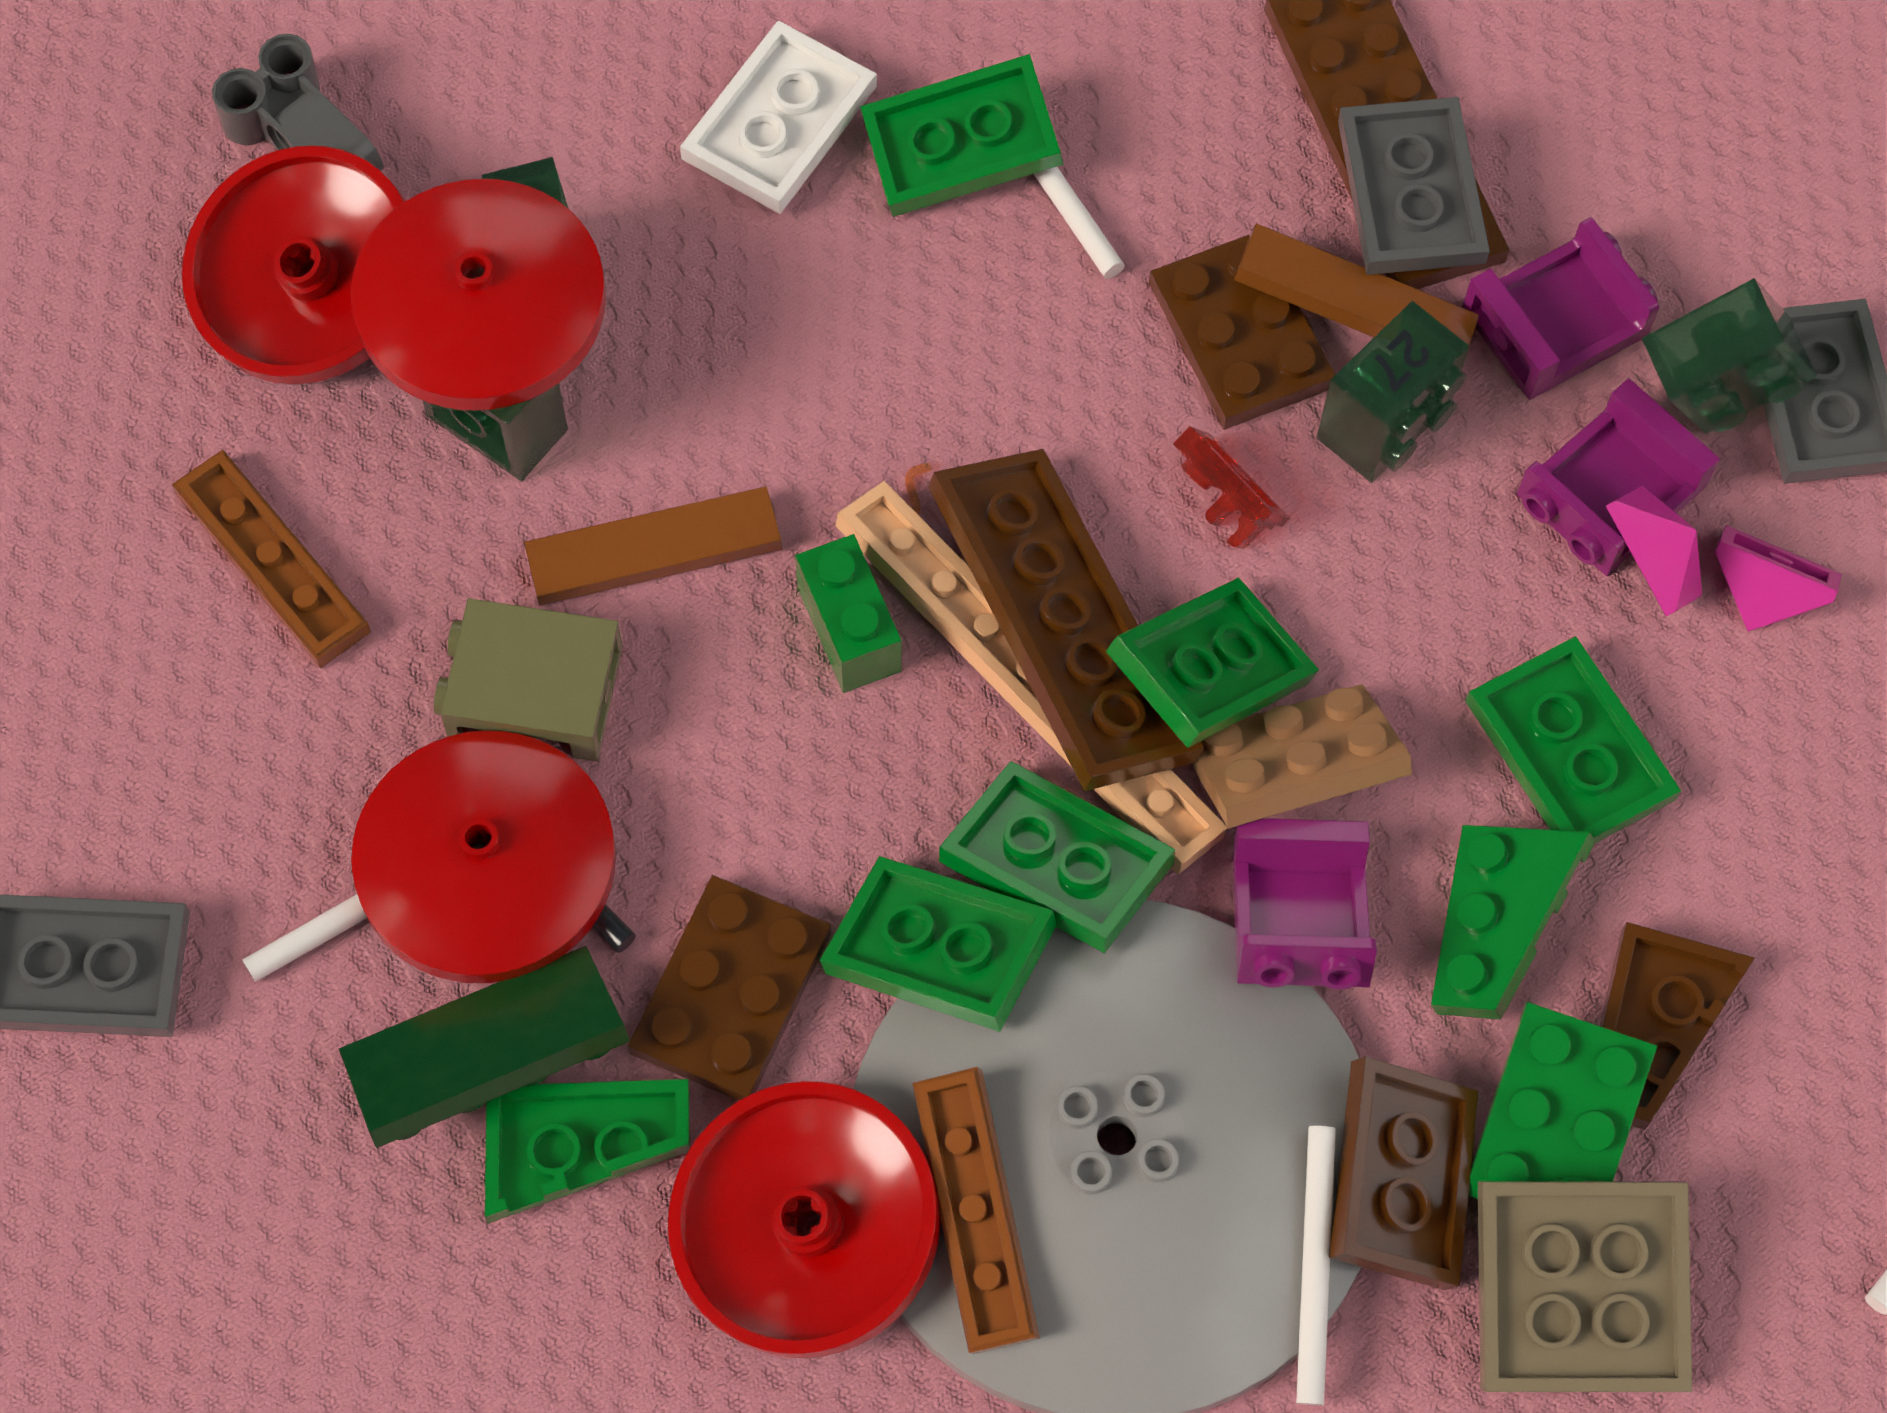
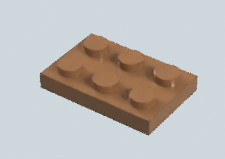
M1363 684L1350 688L1335 689L1326 695L1291 705L1277 706L1267 712L1244 718L1202 740L1201 743L1204 749L1197 762L1191 763L1228 829L1412 775L1409 751Z

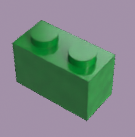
M855 534L796 554L797 588L842 692L845 693L902 672L901 638Z

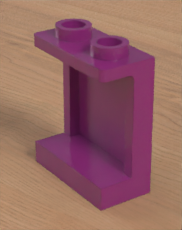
M1590 217L1579 223L1575 237L1571 241L1499 279L1490 268L1471 278L1462 308L1479 314L1475 327L1530 401L1647 337L1659 311V304L1651 284L1645 278L1638 277L1623 258L1617 240L1609 232H1603L1595 220Z
M1628 378L1611 393L1607 406L1601 414L1545 463L1541 464L1535 461L1526 469L1517 495L1522 499L1525 509L1534 519L1552 526L1567 540L1570 550L1579 560L1585 564L1594 565L1607 577L1632 553L1607 510L1606 505L1643 486L1677 514L1707 487L1720 458Z
M1263 818L1237 826L1232 856L1237 983L1260 984L1271 988L1285 985L1326 986L1336 990L1352 987L1370 988L1377 946L1376 940L1370 937L1365 868L1370 844L1368 821Z

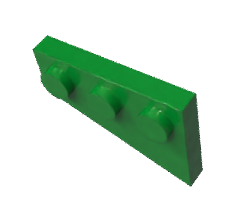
M1462 825L1431 1006L1437 1015L1502 1019L1537 953L1535 945L1552 913L1558 914L1568 895L1566 886L1580 861L1585 863L1595 844L1590 832Z
M689 1080L536 1084L518 1088L486 1102L485 1219L487 1224L687 1153L690 1149Z

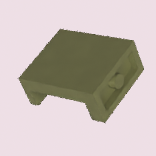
M468 598L463 620L454 619L449 632L448 656L454 657L449 677L441 676L439 678L434 696V713L441 715L447 737L461 734L464 727L486 731L512 732L538 739L570 743L573 758L598 762L623 648L618 621Z

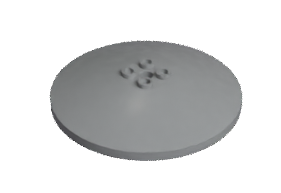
M1146 900L1105 954L1056 927L1001 1032L898 998L891 1006L871 1040L861 1062L853 1089L870 1096L894 1113L915 1136L927 1156L912 1083L973 1067H979L983 1070L1040 1339L978 1354L968 1352L942 1223L937 1252L931 1270L912 1303L899 1316L901 1320L934 1356L961 1377L995 1397L1036 1413H1201L1232 1401L1269 1380L1298 1356L1309 1126L1336 1128L1332 1205L1333 1227L1351 1061L1359 1059L1350 1038L1333 1011L1312 986L1285 985L1271 988L1260 984L1237 983L1234 927L1197 911ZM1108 1124H1122L1132 1131L1136 1144L1126 1154H1109L1098 1143L1097 1133L1100 1129ZM1330 1258L1328 1322L1340 1307L1361 1268L1360 1266Z

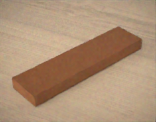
M1257 223L1249 236L1234 278L1237 282L1389 344L1405 329L1411 334L1413 339L1411 353L1422 357V353L1419 350L1425 346L1429 351L1428 360L1457 372L1466 359L1479 314L1384 275H1366V270L1362 266ZM1404 339L1397 347L1405 350L1406 340Z
M223 449L172 484L176 495L319 668L325 666L371 633L369 624Z
M767 486L524 542L539 606L782 550V541Z
M973 1067L914 1082L912 1084L929 1165L937 1189L939 1213L968 1352L978 1354L1040 1339L983 1070L979 1067Z

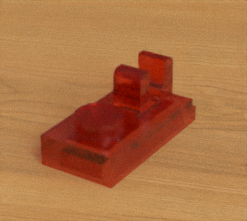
M1189 426L1173 443L1187 458L1181 464V467L1193 481L1205 490L1213 486L1223 492L1218 500L1206 511L1205 519L1210 524L1219 526L1227 516L1241 513V516L1238 518L1239 526L1237 531L1227 540L1230 546L1244 549L1265 528L1272 529L1275 525L1283 527L1291 519L1210 433Z

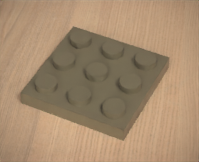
M1478 1181L1481 1390L1485 1392H1692L1688 1182Z

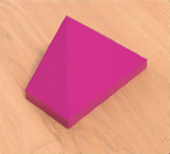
M1643 486L1606 505L1665 616L1678 611L1702 596L1697 530Z
M1725 525L1715 553L1747 631L1833 603L1839 591L1842 574Z

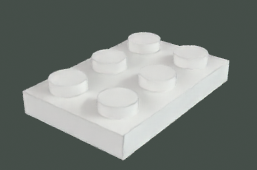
M778 20L681 144V159L781 214L860 110V106H863L877 87V74Z

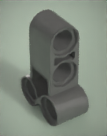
M279 34L268 39L261 46L258 55L260 69L256 72L244 68L231 69L221 74L215 81L212 88L213 101L222 130L227 138L234 143L246 146L257 144L266 139L277 150L295 146H327L355 154L371 163L380 171L384 169L383 161L369 139L320 92L319 79L311 48L298 35ZM296 70L292 74L283 75L287 71ZM242 105H251L246 109H236Z

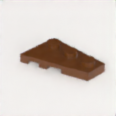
M1626 922L1620 934L1600 1027L1657 1045L1631 1126L1645 1130L1651 1123L1755 957Z

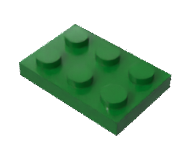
M1030 54L860 106L892 217L1064 165Z
M1239 577L1118 635L1106 650V653L1187 748L1308 685L1319 671L1318 667Z
M1576 636L1469 691L1466 704L1550 830L1590 832L1594 842L1597 843L1674 802L1681 793V789Z
M1013 761L1007 764L939 846L940 863L990 891L1053 910L1057 928L1104 954L1173 866L1175 856L1174 848Z
M879 856L822 955L820 962L827 975L1001 1032L1052 936L1057 922L1053 910Z
M1525 1002L1471 1165L1468 1196L1478 1199V1181H1613L1657 1045Z

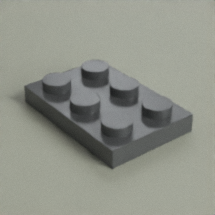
M1459 97L1341 107L1338 125L1366 275L1486 264L1490 250Z
M1857 299L1748 312L1743 322V328L1749 351L1752 350L1762 364L1768 368L1778 370L1780 376L1759 386L1783 483L1788 484L1887 472V373L1867 300ZM1753 365L1757 380L1768 375Z
M0 895V1029L173 1037L190 911L185 903Z

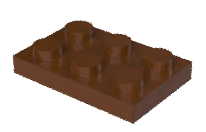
M1250 234L1150 271L1149 285L1224 430L1334 389L1336 375L1300 307L1234 280Z
M712 875L627 1046L629 1054L738 1101L755 1093L831 935V924Z
M1367 1056L1351 1061L1329 1258L1441 1290L1460 1286L1478 1101L1477 1090Z

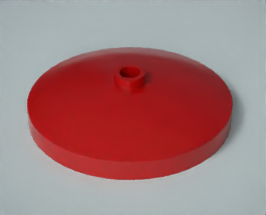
M314 145L295 146L265 154L242 166L226 178L204 203L190 229L185 245L182 263V285L185 302L197 330L204 340L229 363L241 371L265 381L282 384H308L339 376L359 366L370 357L362 344L351 304L353 272L358 256L370 234L390 212L404 203L406 199L378 168L355 154L337 148Z
M468 179L446 183L421 192L399 205L378 224L365 242L355 265L351 285V304L355 323L362 344L376 367L387 379L408 394L427 403L457 410L477 411L509 407L539 396L556 386L581 363L594 344L602 325L606 302L601 258L596 244L583 223L566 206L548 194L527 185L499 179Z
M505 731L465 732L442 738L416 750L394 766L378 783L366 801L356 824L351 854L352 875L359 901L372 928L380 939L401 959L423 972L446 980L463 983H495L522 976L555 961L568 953L590 931L600 916L612 888L616 864L615 838L609 812L598 788L588 774L562 751L548 743L518 733ZM479 843L487 845L480 849L472 848Z
M813 1081L784 1083L768 1087L737 1101L718 1115L697 1137L687 1152L673 1185L668 1212V1239L672 1260L681 1284L694 1305L712 1324L736 1341L754 1350L786 1358H814L840 1353L872 1339L889 1327L907 1309L922 1288L937 1252L941 1227L938 1194L929 1160L911 1131L894 1113L870 1096L838 1084ZM812 1216H821L819 1225L813 1226L810 1234L804 1236L803 1225L805 1221Z

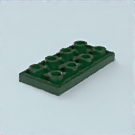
M587 946L564 954L535 971L492 984L339 1048L368 1131L375 1147L378 1148L395 1140L411 1138L419 1133L421 1129L459 1113L475 1111L485 1102L518 1088L536 1085L546 1079L547 1076L582 1061L598 1059L607 1054L611 1049L623 1045L630 1040L624 1023Z

